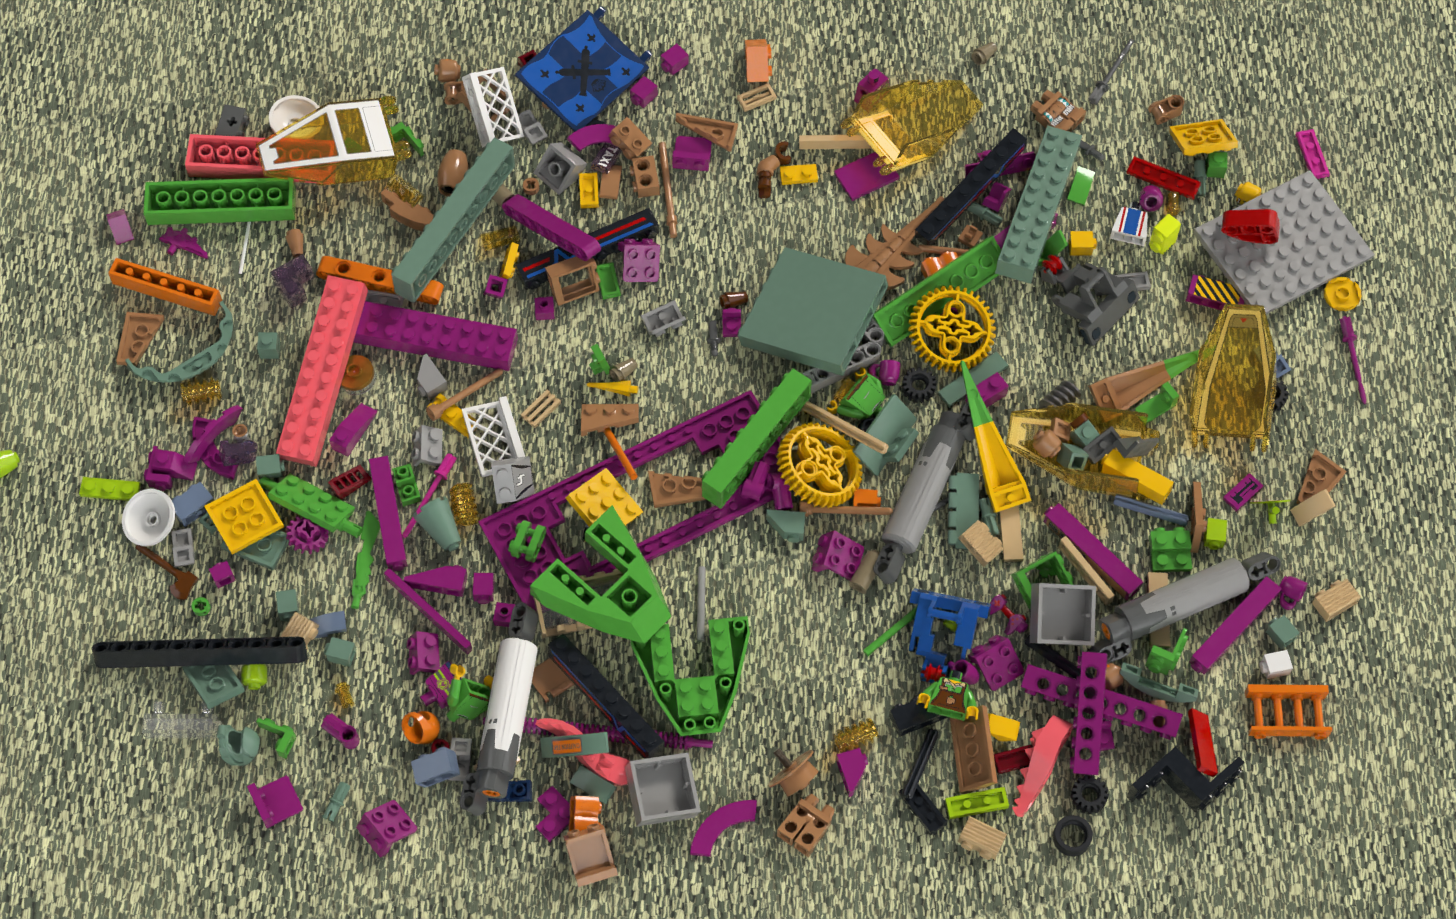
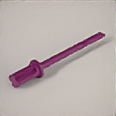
M1343 316L1339 319L1343 333L1342 341L1348 342L1362 403L1366 404V394L1362 385L1361 373L1353 343L1357 339V335L1354 334L1351 317Z

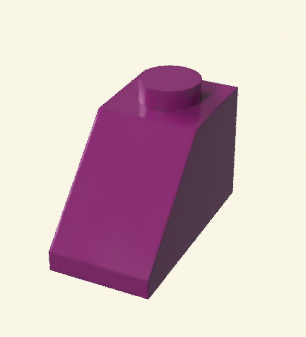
M156 449L152 468L155 474L170 475L171 478L193 481L198 463L188 464L183 460L184 456L177 452Z
M860 748L843 752L836 756V762L848 797H852L865 773L866 765H868L866 754H862Z

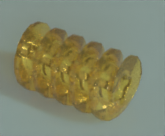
M210 377V383L203 378L202 384L195 380L194 386L188 381L187 387L182 382L180 383L183 403L186 401L188 405L192 404V399L196 404H199L200 398L205 403L207 396L211 401H214L215 395L219 400L222 399L219 378L215 381L213 377Z
M459 483L449 490L455 523L460 526L475 525L479 521V518L476 517L478 511L475 510L477 505L473 503L476 501L475 497L472 496L474 490L470 489L472 487L470 483Z
M871 718L866 719V724L863 721H859L858 726L854 723L851 725V729L848 726L844 727V733L841 729L836 731V735L833 733L840 753L844 752V748H847L848 751L852 750V745L859 748V742L867 746V739L873 744L874 737L879 738Z

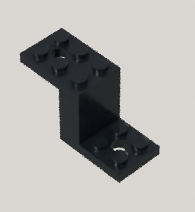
M1175 746L1131 785L1126 797L1131 802L1136 799L1140 801L1147 795V790L1151 786L1155 788L1163 779L1194 812H1197L1199 809L1203 811L1211 804L1210 801L1214 796L1216 798L1221 796L1228 784L1232 786L1240 778L1239 775L1243 772L1242 767L1245 762L1238 757L1210 782Z

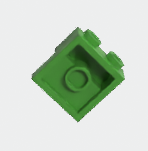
M1159 527L1150 532L1149 544L1152 572L1192 571L1189 530H1184L1183 527H1175L1173 531H1165V528Z

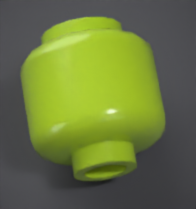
M265 664L243 665L241 667L242 684L248 686L249 690H259L260 686L267 683V666Z

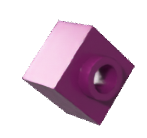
M490 274L484 295L502 299L508 279ZM492 286H498V291H493Z
M553 297L535 298L536 320L555 319Z
M227 561L216 563L209 569L218 589L236 581Z
M496 602L493 618L495 626L509 627L515 604Z

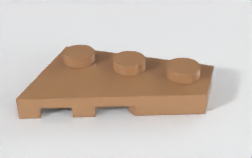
M136 312L126 313L116 359L117 365L127 366L125 360L129 358L132 364L137 366L163 323L164 315Z
M582 404L581 437L588 435L587 432L596 430L597 432H603L604 428L612 426L619 428L639 423V404Z
M648 471L654 508L706 500L702 497V478L672 476L669 473L657 474L654 471Z

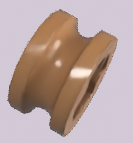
M527 178L524 180L523 190L525 194L535 195L538 193L539 182L537 179ZM531 184L532 186V184H534V188L531 189L530 187V189H528V185Z

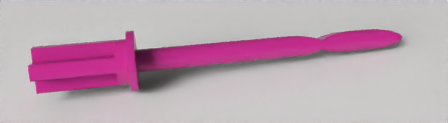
M446 454L439 468L433 472L437 477L416 510L417 514L422 512L420 508L428 503L441 479H448L447 475L457 459L452 454ZM412 517L403 532L404 538L409 535L416 523L414 517Z

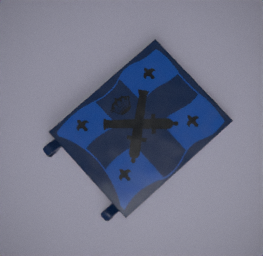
M602 6L594 14L589 10L584 12L514 75L574 132L586 127L587 124L650 68L645 63L650 60L652 53L646 50L639 58L600 21L606 12V9Z

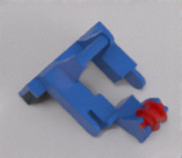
M914 588L911 592L909 603L918 604L909 651H914L916 637H919L916 654L926 656L922 666L921 681H926L927 683L939 682L941 677L946 678L948 666L944 665L947 654L932 651L935 635L931 634L934 617L955 621L958 624L953 645L963 647L960 660H965L967 650L971 649L973 645L978 617L987 619L990 616L992 604ZM936 607H937V608H942V609H947V610H952V611H957L958 614H956V613H951V612H946V611H941V610H937Z

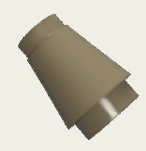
M990 42L974 49L971 55L972 60L977 65L985 64L997 51V46L995 43Z
M630 358L612 366L609 371L611 378L615 382L624 381L638 367L637 362Z

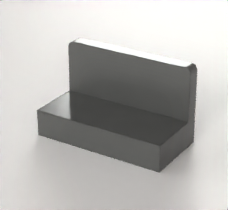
M1111 426L1101 432L1097 438L1082 449L1089 455L1088 460L1094 465L1105 454L1116 448L1113 443L1121 437Z
M1140 436L1119 438L1113 444L1124 458L1146 456L1156 446L1159 439H1141Z

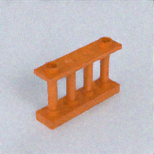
M1248 684L1245 689V698H1251L1253 701L1255 726H1251L1248 736H1254L1255 739H1264L1266 736H1314L1318 740L1329 737L1332 727H1324L1321 703L1329 693L1328 685ZM1263 698H1271L1273 701L1275 726H1263L1261 702ZM1283 699H1291L1293 701L1295 726H1283L1281 702ZM1303 699H1311L1313 701L1315 727L1303 725L1301 703Z

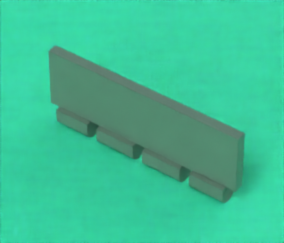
M957 472L956 476H949L948 489L956 490V492L948 493V509H955V511L948 512V528H955V530H948V545H955V549H967L958 537L979 520V474Z

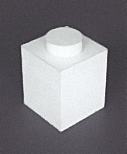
M1287 650L1264 654L1259 664L1261 673H1265L1267 679L1290 675L1293 669Z

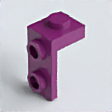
M153 446L152 452H149L148 455L149 466L148 469H145L144 480H146L149 487L160 491L172 489L173 481L170 475L154 473L152 463L156 449L159 448L158 446Z

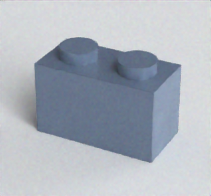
M201 482L191 485L182 495L172 499L175 516L184 527L205 514L207 511L204 506L215 501Z
M447 747L438 748L434 753L420 755L418 759L411 761L415 783L424 788L460 775L456 752Z

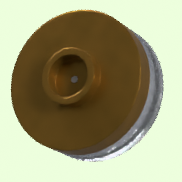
M361 355L349 356L341 388L350 395L364 394L376 382L375 369L368 358Z

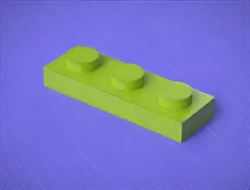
M83 477L79 495L80 497L129 501L140 491L141 483Z
M1005 787L945 798L949 820L1009 808Z

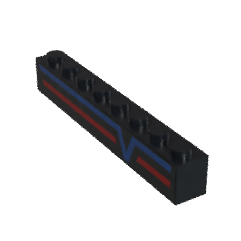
M1013 128L915 229V238L923 245L932 246L1026 149L1027 138Z
M650 208L589 233L588 235L595 238L601 246V251L592 258L595 261H601L612 253L622 252L618 249V242H624V239H635V242H641L642 239H653L659 233V224ZM558 246L516 264V273L525 290H533L538 288L540 284L549 282L545 267L575 257V255Z
M564 634L548 644V657L643 759L660 757L664 754V740Z

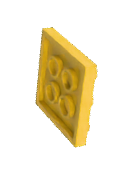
M1223 119L1169 126L1170 135L1184 156H1194L1199 153L1210 154L1214 151H1230L1233 148H1238L1237 139Z
M607 468L565 498L589 527L612 505L625 526L643 513L642 509Z
M257 479L204 506L232 555L284 528L281 519Z

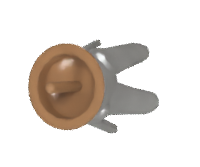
M237 424L233 427V444L235 439L238 445L243 443V439L248 442L251 441L249 438L251 435L247 432V427L244 424Z

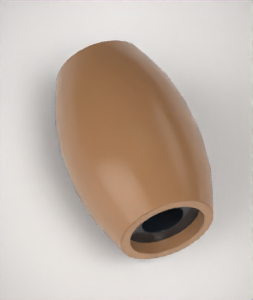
M456 149L449 150L439 165L437 183L439 192L444 196H451L456 184L463 180L464 174L468 170L467 156L464 152Z

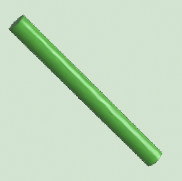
M917 606L867 646L863 652L869 656L912 621L916 616Z

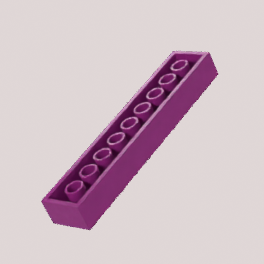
M365 301L353 343L418 355L427 354L429 357L510 371L518 335L515 328Z

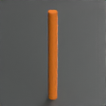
M610 427L604 428L603 432L631 480H635L638 476Z

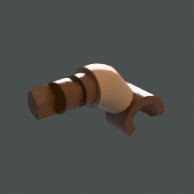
M786 141L778 143L774 155L761 160L757 166L759 198H769L771 196V176L774 175V171L780 165H787L791 161L789 155L783 156L780 153L786 152L789 145Z

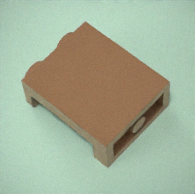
M594 823L587 826L585 830H571L567 832V835L563 836L578 887L618 875L603 824Z

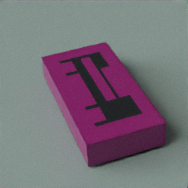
M1249 473L1223 497V500L1237 512L1264 485Z

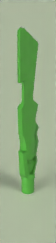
M371 511L366 512L360 539L364 540L362 552H359L357 555L356 579H353L352 586L353 600L351 608L359 609L360 600L366 594L365 587L370 582L369 575L371 574L369 567L374 561L370 552L380 530V523Z

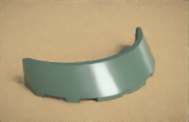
M223 301L219 302L224 319L219 324L221 336L218 342L171 371L160 373L150 366L137 368L127 358L125 362L128 369L143 379L163 383L183 381L201 374L213 366L228 347L233 331L232 313Z

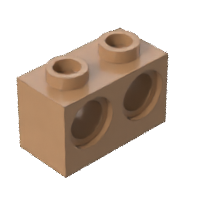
M654 155L632 158V166H629L630 176L635 178V181H632L633 192H637L638 198L660 195Z

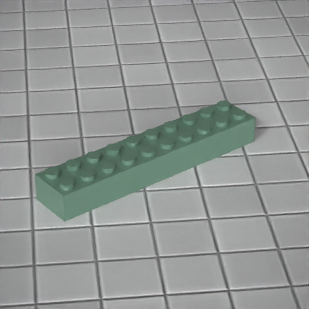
M1047 125L999 255L996 274L1029 284L1032 283L1077 157L1082 135Z
M495 137L486 144L484 152L481 156H477L472 168L465 172L463 180L456 184L451 196H448L442 208L435 212L433 220L424 227L421 236L414 240L410 251L406 252L402 257L401 263L393 268L391 275L397 295L415 303L499 187L515 168L512 146Z

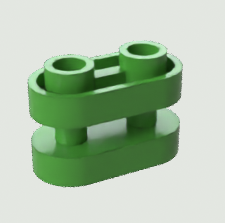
M523 520L516 527L515 534L517 535L515 540H511L508 551L511 552V556L520 558L522 553L526 554L525 560L534 563L544 541L546 527L537 525L534 530L531 529V522ZM531 536L532 539L530 541L529 546L527 547L525 546L526 542L528 540V537Z

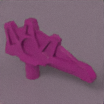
M167 227L166 233L159 238L160 241L170 244L167 253L172 256L177 249H183L208 259L207 252L202 250L197 244L198 239L187 234V228H183L181 231H173L172 227Z

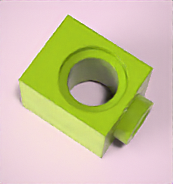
M1207 519L1203 546H1208L1211 550H1218L1224 547L1227 520Z

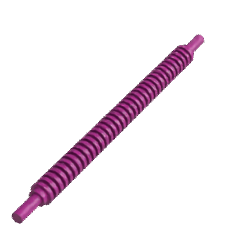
M486 717L483 718V725H485ZM525 717L522 733H526L527 729L529 734H531V730H533V734H536L538 730L539 735H541L542 731L543 735H547V730L535 725L538 718H534L533 722V718L529 717L527 721V717ZM576 722L574 726L583 734L607 732L608 742L610 738L611 742H614L616 738L617 743H620V739H622V743H625V738L614 727L611 730V726H607L606 729V726L602 725V729H600V725L597 724L595 728V724H592L590 728L588 723L586 727L585 723H581V727H579V722ZM663 731L659 733V736L664 740L665 748H667V744H669V748H672V744H674L675 749H677L678 745L679 749H682L683 745H685V750L692 748V746L713 747V740L695 739L689 735L679 737V733H675V736H673V732H670V736H668L666 731L665 735H663Z

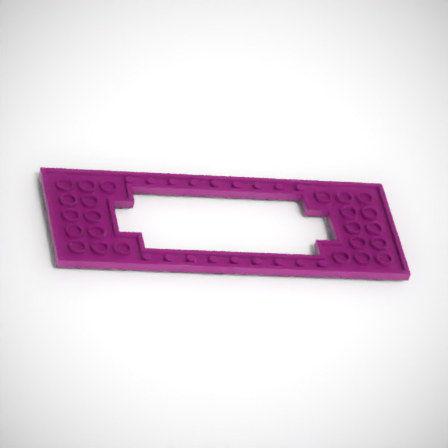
M749 390L625 450L624 453L633 469L691 441H694L701 455L717 448L724 454L726 446L730 442H734L738 431L747 426L750 416L752 414L755 415L759 411L760 404L753 392ZM778 437L760 460L771 466L770 473H779L778 469L780 466L776 464L778 461L776 456L779 453L777 450L780 446V437ZM617 455L478 521L519 599L535 611L536 607L534 597L530 594V585L557 558L577 576L586 575V577H591L597 572L604 571L607 574L617 569L607 559L591 566L583 550L565 559L550 532V529L565 523V518L558 506L567 502L565 498L571 492L605 468L609 470L614 478L627 473ZM745 479L722 509L713 506L638 543L637 546L645 560L649 562L774 500L772 490L768 488L767 480L760 501L741 495ZM523 520L531 522V529L534 530L537 525L546 527V535L534 563L525 560L526 554L522 553L520 558L511 556V552L508 551L511 540H515L517 535L515 534L516 527ZM531 536L528 537V540L526 542L525 546L527 547L529 546L530 541L532 539ZM540 603L542 614L551 610Z

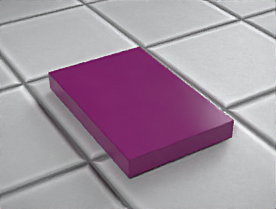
M878 151L834 171V175L851 201L899 179L896 170L891 167Z

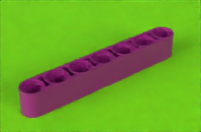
M519 194L514 195L502 204V209L507 216L583 261H588L601 251V246L595 238Z

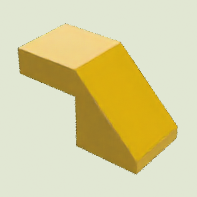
M991 713L988 714L990 733L994 738L1002 742L1017 741L1020 727L1019 721Z

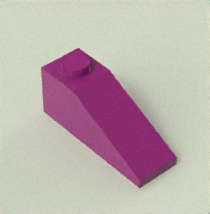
M362 403L357 406L339 424L329 439L332 450L349 457L378 411Z
M444 566L405 576L404 582L413 589L463 597L468 574L467 569H464L462 566Z

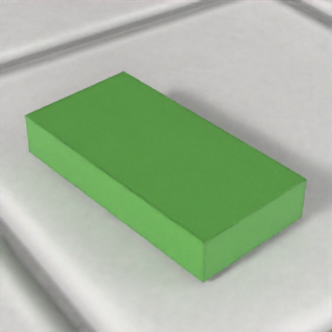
M613 262L597 265L595 270L600 278L599 286L602 299L621 296Z

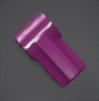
M762 461L755 462L749 479H746L743 485L741 495L760 501L771 466Z
M769 473L767 485L773 493L775 510L785 511L792 509L790 486L788 484L784 485L786 480L780 478L782 473Z
M333 713L323 719L321 728L341 742L345 748L354 749L359 745L360 738L353 726L347 725ZM348 735H354L351 739L345 740Z

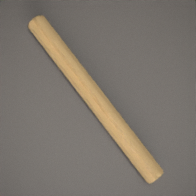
M807 401L801 409L875 451L883 454L887 453L888 444L819 406Z

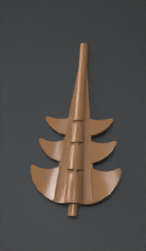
M940 196L928 209L897 233L891 231L885 224H882L881 233L885 243L875 240L871 234H868L866 247L870 255L862 254L854 245H851L846 252L845 264L886 275L888 282L886 291L900 286L905 282V279L894 275L889 269L907 270L915 266L913 261L903 258L901 253L910 256L923 253V249L910 242L915 237V229L933 212L944 198Z

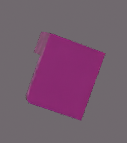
M995 182L989 195L984 198L982 205L999 212L1003 209L1011 189Z

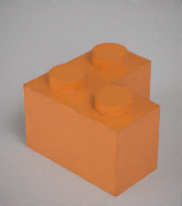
M766 39L745 40L747 82H769V76H772V66H768V59H771L770 44H767Z

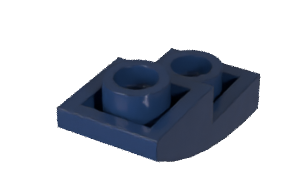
M509 780L505 798H488V800L492 802L532 801V781Z

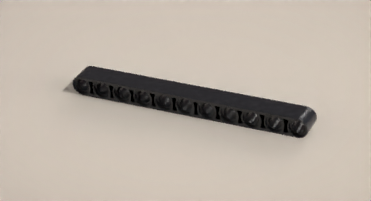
M298 636L98 642L91 648L95 665L98 668L301 663L308 658L305 639Z

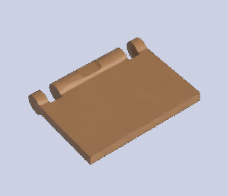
M550 658L534 668L532 684L546 703L549 702L547 693H550L555 698L574 685Z

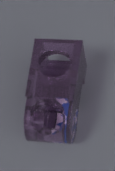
M228 440L220 441L219 455L223 466L254 462L257 457L258 445L251 440L229 444Z

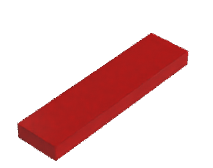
M1135 156L1126 171L1131 176L1194 200L1201 186V182Z
M1191 708L1188 711L1197 770L1215 777L1218 771L1208 715Z

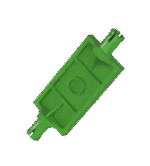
M291 473L279 483L267 477H263L259 481L261 487L269 491L268 499L306 519H310V521L331 532L337 529L340 532L345 531L355 538L361 535L363 527L349 521V517L355 510L354 506Z

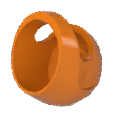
M428 711L409 712L403 717L401 722L405 737L414 744L424 745L432 743L438 737L441 729L438 718ZM410 717L414 718L412 727L408 725Z

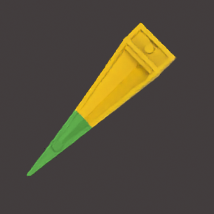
M961 360L960 364L986 492L994 513L1032 501L1023 476L1001 438L965 362Z

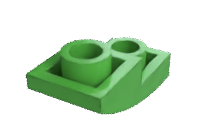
M1077 166L1066 200L1084 206L1095 172Z
M411 464L393 468L392 472L403 507L421 502Z

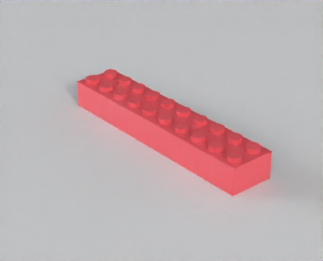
M330 275L327 277L276 454H279L283 460L314 467L318 465L368 293L365 283Z

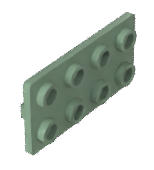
M896 394L891 395L866 431L869 435L888 444L887 453H879L861 442H858L853 449V453L875 476L879 475L887 462H900L919 434L915 428H911L917 418Z

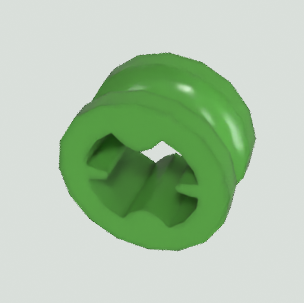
M204 597L194 599L191 605L193 612L197 616L207 615L210 612L208 600ZM199 603H202L203 605H206V606H203L204 609L201 610V611H200L199 608L196 609V607H199V606H198Z

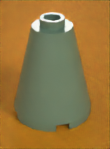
M443 496V500L436 498L420 508L422 512L419 514L415 512L413 514L416 522L444 551L449 550V552H452L460 547L461 538L446 496Z

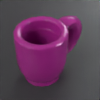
M882 360L880 364L871 365L868 372L879 379L882 385L895 386L899 380L901 364L895 360ZM877 368H879V377L876 375Z
M1284 576L1279 585L1282 588L1279 600L1280 605L1286 610L1293 609L1296 602L1302 599L1308 583L1292 576ZM1284 595L1293 599V602H1287L1284 599Z
M962 659L955 663L952 661L947 663L951 671L957 670L962 672L961 682L974 685L979 681L980 674L977 668L968 661Z

